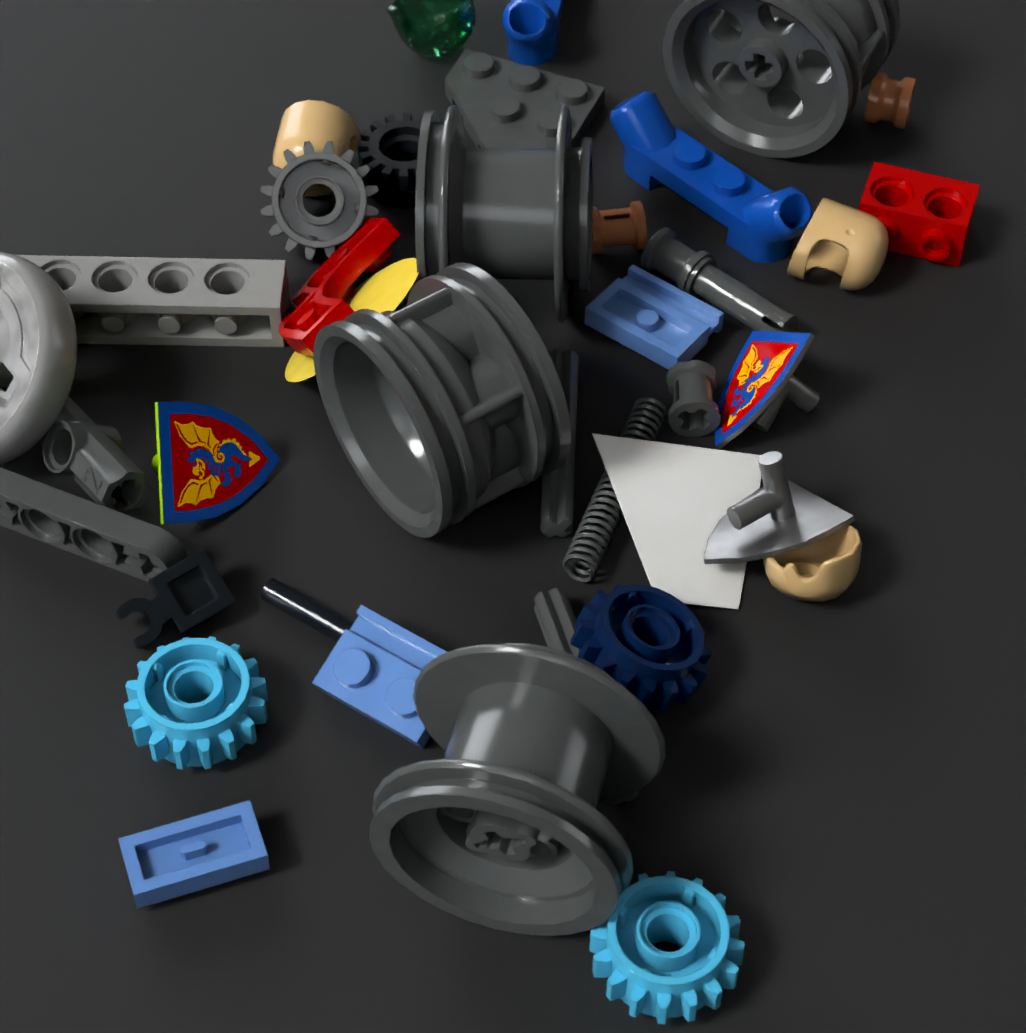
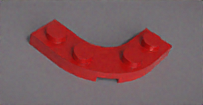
M368 218L313 273L292 299L297 308L291 314L282 318V321L279 323V334L297 353L314 357V342L318 332L323 327L336 321H342L348 315L354 313L345 302L354 291L351 285L365 270L370 273L379 268L393 252L389 246L401 235L387 218Z

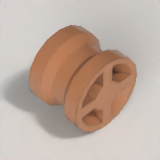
M878 72L870 86L864 122L875 124L883 120L891 122L894 128L905 130L912 106L916 79L905 77L901 81L891 80L886 73Z

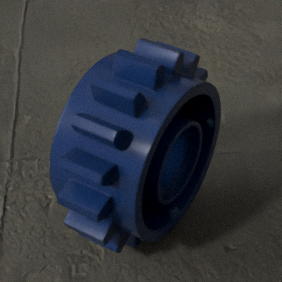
M619 584L609 594L600 589L594 595L591 603H585L574 624L576 630L570 639V644L579 648L578 657L605 671L637 697L648 711L659 709L661 712H666L673 701L682 706L685 705L693 692H697L710 670L705 665L712 656V650L704 647L706 632L702 629L698 619L683 602L658 588L637 584L626 586Z

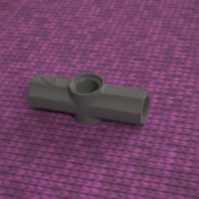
M68 396L58 418L39 441L42 445V456L47 469L53 473L70 475L95 503L126 515L136 508L144 506L151 488L144 481V473L123 452L122 439L117 429L112 426L95 424Z

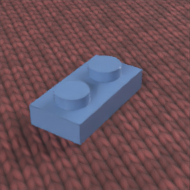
M250 800L118 838L137 909L270 869L268 853Z

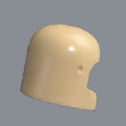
M316 100L294 103L285 110L282 116L273 151V165L283 169L288 164L283 153L287 149L293 152L296 157L304 155L303 148L306 141L311 142L315 152H323L327 141L333 142L334 155L342 157L349 149L355 152L361 136L359 127L349 113L330 103ZM314 186L306 192L305 196L318 197L330 194L332 191L325 186Z
M823 198L794 250L789 262L787 275L803 280L810 270L820 268L837 273L842 277L840 289L858 291L866 288L874 281L883 266L888 251V231L884 223L877 217L839 202Z

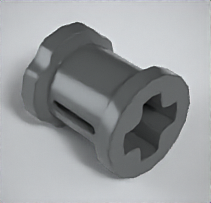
M700 360L682 361L672 366L666 374L668 391L673 396V404L668 410V424L670 428L678 435L685 437L708 435L718 427L721 417L720 409L713 401V392L717 388L715 368L709 363Z

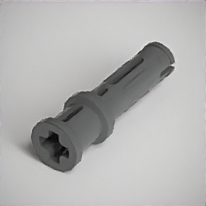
M663 227L647 243L640 260L641 268L650 274L660 273L676 283L677 288L694 297L698 295L754 331L784 332L773 325V322L783 328L787 327L794 331L798 320L796 315L788 313L716 268V261L712 254L706 250L696 252L677 240V233L671 228Z

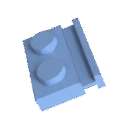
M632 264L628 268L627 276L623 279L617 278L585 307L584 324L669 370L678 362L690 361L708 343L709 336L713 332L718 333L722 329L724 312Z
M360 605L356 612L359 616L350 630L345 629L312 683L325 694L423 749L431 735L427 732L417 715L413 700L414 685L423 667L437 656L447 653V651Z

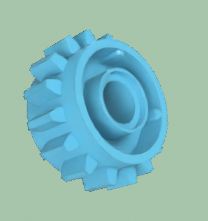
M184 637L182 640L166 646L161 645L157 647V652L147 661L140 660L137 664L138 679L127 681L125 685L129 701L124 703V710L128 726L132 727L136 745L141 747L149 744L152 760L159 762L162 759H166L175 763L177 769L184 770L186 766H203L204 769L212 768L213 764L226 759L234 760L237 758V752L246 743L254 744L256 742L255 724H264L267 721L265 702L268 701L266 681L265 678L259 676L258 662L255 658L243 660L239 645L234 643L228 646L216 641V637Z
M667 871L666 876L651 878L646 873L640 874L638 882L628 887L619 896L614 913L604 923L598 925L597 928L591 929L589 951L595 953L592 966L594 978H608L606 997L610 1001L620 998L630 1006L629 1015L635 1018L640 1013L656 1017L658 1024H666L668 1018L681 1016L688 1022L695 1021L696 1011L706 1005L713 1010L720 1007L722 988L734 990L739 972V967L736 965L742 964L745 946L744 941L737 939L741 921L738 915L726 916L724 911L726 897L722 893L717 895L710 893L702 886L703 880L697 877L693 881L676 877L675 872ZM666 941L676 944L681 949L665 952L655 948L653 944Z

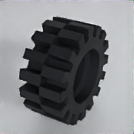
M403 113V120L397 121L394 114L385 116L384 125L375 120L370 123V131L364 129L360 134L361 141H358L359 167L368 165L370 168L369 173L362 181L364 186L373 185L378 187L375 201L381 204L387 198H390L391 207L400 208L401 201H409V208L415 207L417 154L422 114L418 121L412 120V113ZM399 159H416L410 162L395 161Z

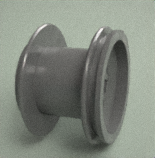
M450 105L448 107L444 122H440L436 110H425L420 127L416 169L415 244L417 273L419 272L417 281L430 275H436L440 270L458 262L473 264L489 273L495 279L554 280L556 318L560 323H563L568 313L570 281L579 283L580 292L590 291L593 233L592 138H582V146L572 148L570 109L567 106H562L558 116L556 149L469 148L464 137L461 111L457 105Z
M528 643L481 644L457 648L437 656L425 665L418 675L414 685L413 700L418 717L431 737L445 750L443 759L420 761L398 768L382 779L374 792L372 805L374 816L370 825L369 839L374 854L388 873L419 898L459 918L492 929L525 935L558 936L588 931L604 923L614 913L619 896L629 887L634 872L632 853L624 837L596 807L598 801L612 800L637 792L649 785L661 772L666 756L665 738L656 719L637 697L605 671L584 659L554 648Z

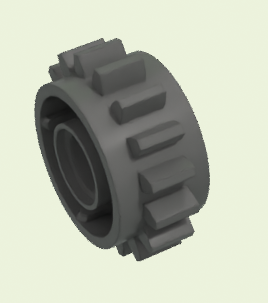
M306 141L303 148L304 155L296 157L293 152L287 149L283 153L288 164L283 169L273 165L269 166L268 171L276 178L274 186H261L260 192L268 197H272V205H268L260 209L262 216H275L277 223L269 230L272 237L284 232L289 236L285 250L291 252L298 244L304 245L306 259L312 260L316 249L324 248L325 254L329 258L335 252V246L343 244L363 224L364 216L378 215L379 209L367 205V197L378 193V187L373 185L364 186L362 179L369 173L370 168L368 165H364L355 169L351 165L354 157V151L351 149L346 151L342 157L334 155L333 142L327 141L323 152H315L311 142ZM314 186H325L335 195V207L326 216H313L304 207V196Z

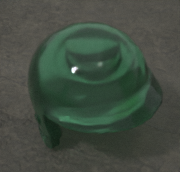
M395 0L386 9L403 43L412 51L429 58L449 56L461 49L473 34L476 23L474 0Z

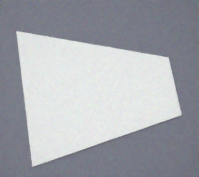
M592 433L651 587L673 595L684 604L739 610L747 562L705 564L704 555L708 538L719 520L727 513V509L760 488L762 476L758 458L761 455Z

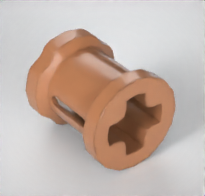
M632 201L627 208L600 211L593 206L592 255L600 254L602 248L633 245L636 250L645 249L647 245V226L641 201Z

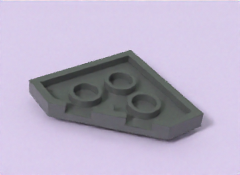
M469 49L463 51L445 77V94L451 105L459 107L463 116V126L476 148L556 149L558 116L562 106H567L570 109L572 148H576L604 105L605 87Z

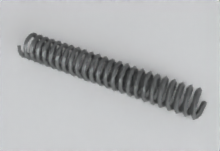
M646 397L636 400L619 437L639 439L632 435L636 434L648 441H656V436L662 427L664 417L667 415L665 405L655 398ZM643 402H653V403L659 405V406L661 407L662 411L659 410L657 407H655V406H653V405H650V404H642V403H643ZM644 408L651 409V410L655 411L656 413H658V415H655L654 413H651V412H649V411H646ZM641 415H645L649 418L654 419L655 421H651L650 419L644 418ZM638 421H642V422H644L645 424L651 425L652 428H649L648 426H645V425H643V424H640ZM636 428H640L644 431H647L649 434H645L644 432L638 431ZM604 469V473L594 490L579 528L575 532L572 543L562 561L565 572L579 582H590L595 579V574L601 565V559L605 556L604 552L607 551L611 538L614 536V531L617 529V524L620 522V517L623 515L619 502L607 496L610 495L617 498L615 492L610 489L613 487L606 469ZM604 502H608V503L614 505L615 507H611V506L605 504ZM601 509H605L611 512L612 514L606 513ZM598 516L604 517V518L608 519L609 521L603 520V519H601V518L598 517ZM595 523L601 524L606 528L600 527ZM571 559H574L578 564L589 569L583 570L577 567ZM568 564L576 572L583 575H589V577L583 578L572 573L568 567Z

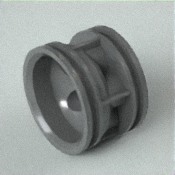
M684 0L670 18L664 34L663 59L666 73L676 96L688 113L702 127L721 141L762 157L793 158L807 155L825 146L834 138L853 111L861 90L874 79L891 54L897 41L900 27L898 0ZM770 5L793 17L795 23H791L783 18L772 17ZM816 50L826 55L830 65L811 64L804 59L803 51Z
M465 262L454 263L440 270L436 275H430L419 280L410 290L407 306L398 311L388 310L379 313L370 309H361L348 315L342 321H336L323 327L315 338L313 355L318 388L331 426L346 457L363 485L386 514L404 530L417 537L430 538L440 533L449 524H456L464 520L472 511L515 488H522L534 482L539 476H544L560 468L568 457L571 443L570 417L564 391L553 361L537 330L513 296L494 277L473 264Z

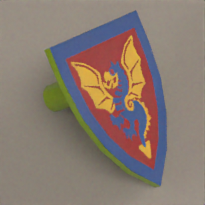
M155 402L157 454L153 457L151 466L158 475L161 524L191 523L215 518L241 505L264 484L280 460V457L261 434L236 415L207 404Z

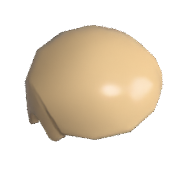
M849 524L804 548L764 558L765 571L771 585L788 597L808 602L831 600L842 594L855 580L860 565L862 541L859 531Z

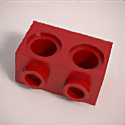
M874 162L858 210L867 212L884 223L889 237L888 251L959 267L972 225L980 185Z

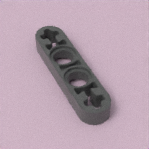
M0 467V526L146 582L186 558V551L180 541L161 527Z

